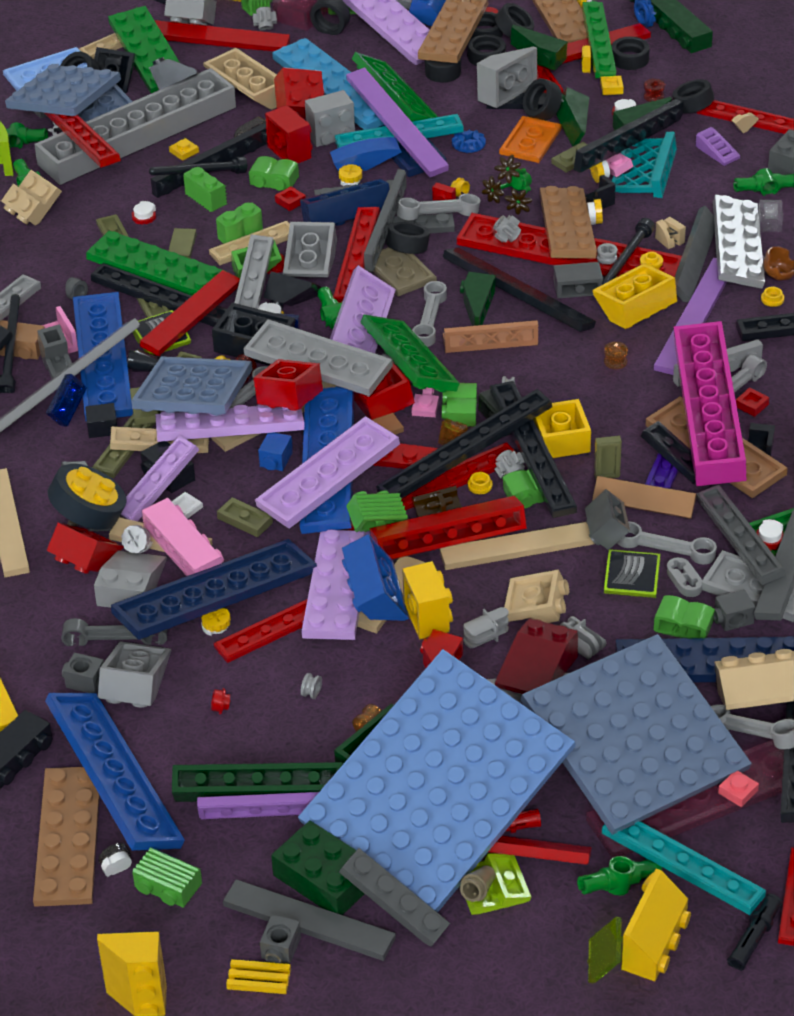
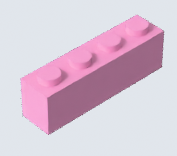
M169 498L142 510L144 528L147 529L149 534L186 576L224 562L221 552L210 545L206 535H201L196 529L194 522L191 519L188 520L183 515L181 508L178 505H174Z

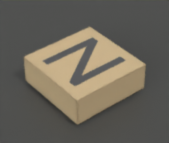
M671 217L666 218L664 221L669 226L667 231L670 238H674V242L678 246L685 243L686 226Z

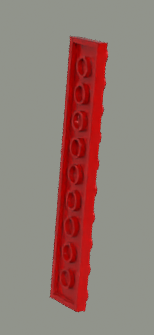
M471 213L457 236V245L550 265L599 262L597 260L598 253H596V258H551L546 229L530 224L519 223L518 227L521 229L519 236L513 242L508 240L506 243L501 242L494 237L497 231L493 229L499 218ZM594 238L596 249L604 243L615 245L618 249L617 259L627 247L626 244ZM637 247L616 278L640 266V258L647 252H656L661 255L663 264L659 270L675 277L682 256ZM599 262L602 276L607 275L614 263L606 265Z

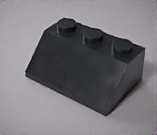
M231 303L212 329L214 352L270 366L271 364L245 356L244 347L267 320L293 328L296 320L292 317Z

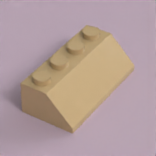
M234 48L203 63L205 68L213 69L251 99L271 110L277 108L274 78L277 74L239 49Z
M780 649L775 654L767 655L764 653H752L745 658L727 656L722 658L721 661L714 662L717 691L726 710L794 701V651L790 649Z

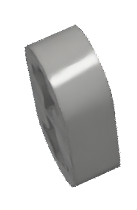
M679 557L668 561L667 575L679 592L686 597L700 595L702 592V579L686 559Z

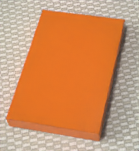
M522 116L499 149V154L506 156L514 155V158L539 163L561 131L562 125Z

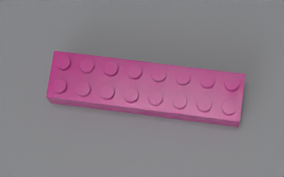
M722 321L674 326L675 351L696 486L747 481L746 457Z

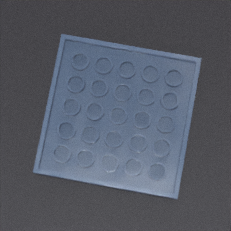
M658 634L522 694L520 699L525 707L575 741V748L565 758L563 764L612 835L723 782L736 771L742 773L748 770L752 764Z

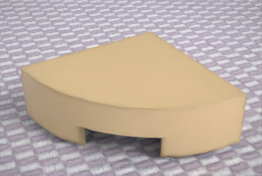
M748 112L744 115L739 114L735 116L732 122L742 133H745L759 118Z
M662 219L656 222L655 238L667 249L675 247L674 238H670L667 231L669 226Z

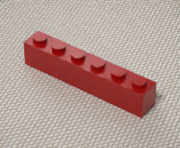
M510 496L369 529L370 536L391 559H396L527 529L524 505L516 496Z

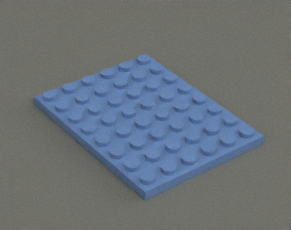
M442 649L298 818L304 825L311 820L355 850L360 848L438 913L459 888L462 878L473 871L575 748L576 744L567 735Z

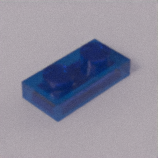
M65 374L46 414L60 426L67 427L87 387L74 375Z

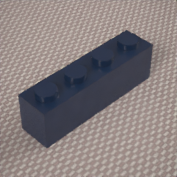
M378 179L301 199L303 222H333L335 226L345 224L346 220H355L358 207H379L381 212L390 190L389 183Z

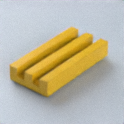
M231 959V969H229L228 973L229 979H227L226 983L227 989L287 994L291 972L290 964ZM235 978H240V979H252V980H256V981L235 980ZM260 981H276V982H282V983L260 982Z

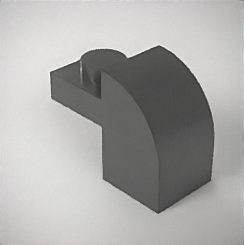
M60 324L37 330L41 357L51 379L72 364L68 355L67 340Z

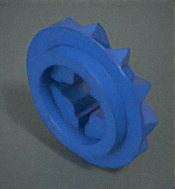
M635 0L634 13L638 22L647 28L653 26V23L656 21L654 16L656 13L654 12L651 0Z
M463 130V132L455 133L452 138V146L456 150L465 153L477 152L483 149L486 144L484 134L479 133L478 130Z

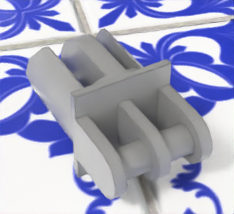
M500 607L490 612L483 609L482 616L464 623L465 645L469 648H475L493 639L498 642V636L506 633L509 628L507 626L509 623L507 618L509 615L508 609Z
M571 616L568 618L567 623L563 622L560 624L561 626L578 631V653L588 660L607 644L604 638L586 627V619L580 621L576 617Z

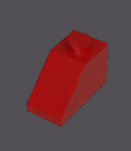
M433 629L428 639L425 638L420 649L421 654H423L425 668L428 667L442 649L460 661L463 656V638Z

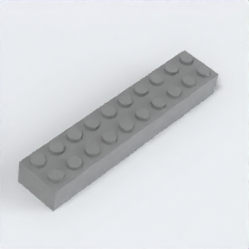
M210 68L91 119L86 123L120 154V158L236 108L235 87ZM64 132L35 143L37 165L59 185L100 168Z

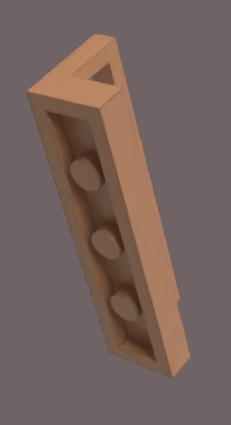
M538 321L444 328L443 343L445 353L538 345Z

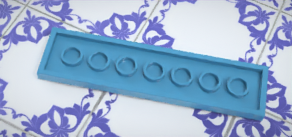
M307 38L300 39L293 44L272 52L273 60L284 68L322 71L324 95L344 90L354 102L355 123L364 130L384 125L347 81L346 74L351 72Z

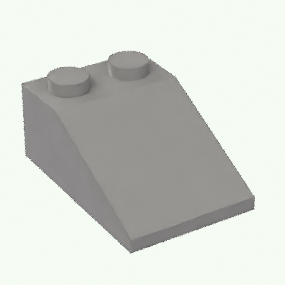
M529 47L491 55L478 62V101L498 108L524 93L528 86L534 80H537V48Z
M290 222L283 275L291 277H329L337 245L335 223Z
M117 551L101 567L95 581L94 590L97 606L111 608V604L156 588L167 557Z
M120 641L100 667L98 698L106 699L107 702L113 704L126 702L141 708L151 706L156 699L171 649Z

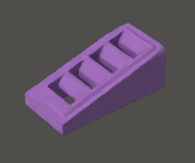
M710 127L696 135V147L723 166L740 158L739 153L714 128Z

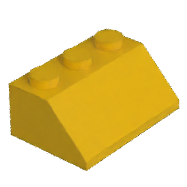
M645 263L593 289V295L610 322L624 329L632 327L641 320L647 319L651 315L677 302L675 277Z
M655 870L623 934L621 970L652 981H656L660 972H666L670 961L668 954L670 950L676 951L681 937L679 931L681 928H687L691 917V912L687 911L688 898L662 870Z
M159 932L97 934L106 993L134 1016H164L166 1014L167 983Z

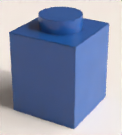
M275 432L267 433L258 450L260 467H264L267 470L283 471L293 453L292 436Z

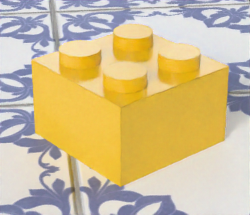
M579 399L552 403V408L533 419L552 458L590 452L591 428Z
M433 561L402 568L403 598L408 615L419 639L429 637L433 629L445 633L450 632V622H453V616L449 604L453 600L450 589H445L442 572L436 570Z

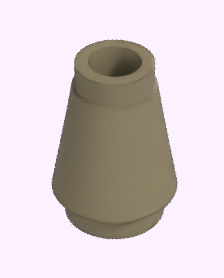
M483 866L464 876L460 884L462 896L471 902L483 900L496 877L494 869L490 866Z

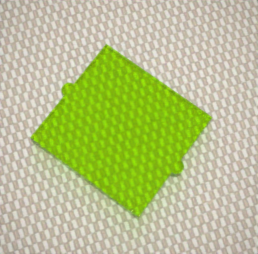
M616 916L589 939V958L587 960V964H589L588 983H596L621 962V942L623 937L621 936L620 917Z

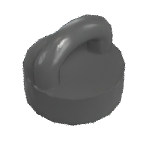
M70 277L66 281L65 286L67 298L73 301V297L86 296L88 291L87 283L79 278Z

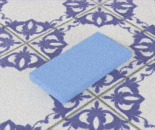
M75 47L3 70V75L15 90L18 91L25 83L30 82L37 74L46 70L49 65H61L62 61L69 54L79 52L80 50ZM82 63L77 68H87V63Z

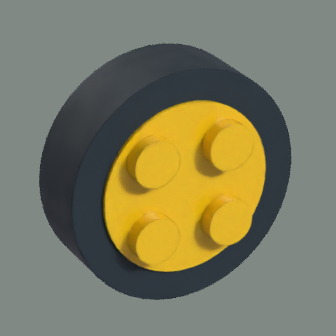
M81 464L61 466L48 488V498L53 507L61 515L69 519L67 524L74 526L81 525L96 530L109 529L116 524L127 503L124 491L112 478L97 469Z

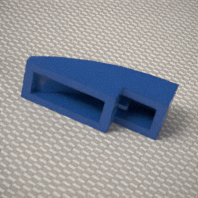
M382 137L357 141L335 149L330 154L338 171L342 166L348 164L361 166L363 171H367L401 153V149L395 137Z

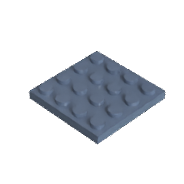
M51 64L46 70L37 74L34 79L25 83L21 89L15 91L12 96L6 99V107L9 109L76 116L121 80L120 72H114L109 69L95 70L92 67L77 68L74 65L60 66L59 64Z
M161 356L131 400L132 409H141L145 412L159 410L166 413H174L176 411L189 414L210 413L215 416L226 414L252 371V361Z

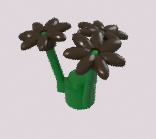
M510 155L508 160L501 156L500 162L502 165H497L494 169L501 171L497 179L501 180L506 176L507 183L501 184V181L495 183L494 177L490 176L489 182L483 180V185L486 189L482 190V194H488V202H492L494 199L499 204V196L504 195L502 189L512 186V196L506 195L504 197L505 200L511 202L507 206V210L515 208L517 215L521 213V209L529 212L530 209L526 204L531 203L533 200L524 197L527 192L531 191L532 178L525 168L518 169L521 166L520 162L513 163L514 155Z

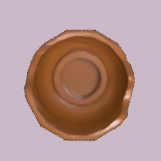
M779 246L770 247L764 257V271L768 276L778 281L791 279L794 276V260L790 259L789 250Z

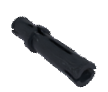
M766 894L758 910L751 914L748 927L731 955L727 958L729 966L740 971L745 969L747 962L765 932L771 930L773 919L782 907V900L777 895Z

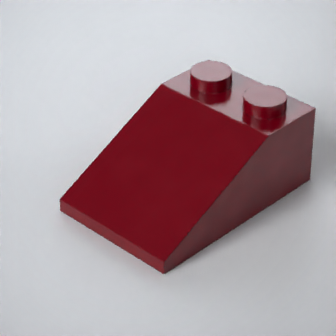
M529 618L517 632L496 678L495 686L524 694L562 677L578 658V631Z

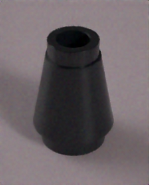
M136 349V351L130 350L127 366L128 369H132V372H150L160 357Z

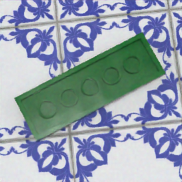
M137 7L108 16L109 24L125 51L136 54L134 66L150 93L159 91L149 67L153 66L152 62L161 57H164L165 60L171 59L177 62L179 60L147 7Z
M358 52L354 53L352 60L357 64V68L362 69L365 67L411 122L438 117L387 62Z
M110 230L86 252L87 260L98 264H108L191 296L222 271V269L204 264L195 259L184 257L175 252L164 250L155 245H150Z
M363 314L360 323L365 327L367 333L372 335L376 343L385 350V353L391 357L394 364L411 380L413 386L419 389H426V387L434 388L444 393L447 391L457 392L460 383L404 321Z

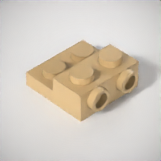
M30 170L19 187L13 183L1 202L5 204L3 208L13 216L17 212L16 218L26 225L31 222L36 226L62 191Z
M559 570L510 578L504 607L509 611L507 617L509 622L528 618L538 619L546 623L559 621L560 614L566 612V604L563 598L564 595L569 594L567 580L563 579Z

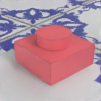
M736 771L719 785L718 793L742 807L758 791L759 783Z

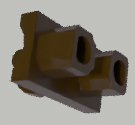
M456 486L412 497L417 517L462 507Z

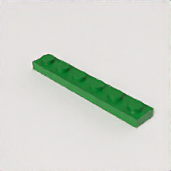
M583 2L582 12L595 78L616 76V67L603 2Z

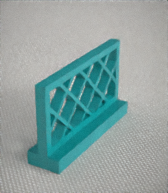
M666 132L664 138L644 139L633 145L637 148L633 150L627 148L621 151V154L634 158L632 160L633 167L626 174L622 173L618 177L613 176L612 182L616 184L615 192L653 193L654 197L663 198L677 151L675 132ZM644 151L647 152V153H645V154H643V155H641V156L639 155L640 153H642V152H644ZM652 157H655V158H656V159H654V160H652V161H650V162L648 161V159H650V158H652ZM640 163L643 164L642 166H640V167H638V168L635 167L636 165H638V164H640ZM649 169L652 170V171H650V172H648V173H646V174L644 173L645 171H647V170H649ZM637 175L639 176V178H637V179H635V180H632V179H631V178H633V177H635V176H637ZM624 181L627 183V184H625V185H617V184L622 183V182H624ZM645 181L649 183V185H639Z

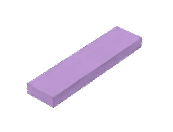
M179 435L126 496L127 503L121 515L126 519L138 522L142 517V510L151 506L199 451L198 447Z

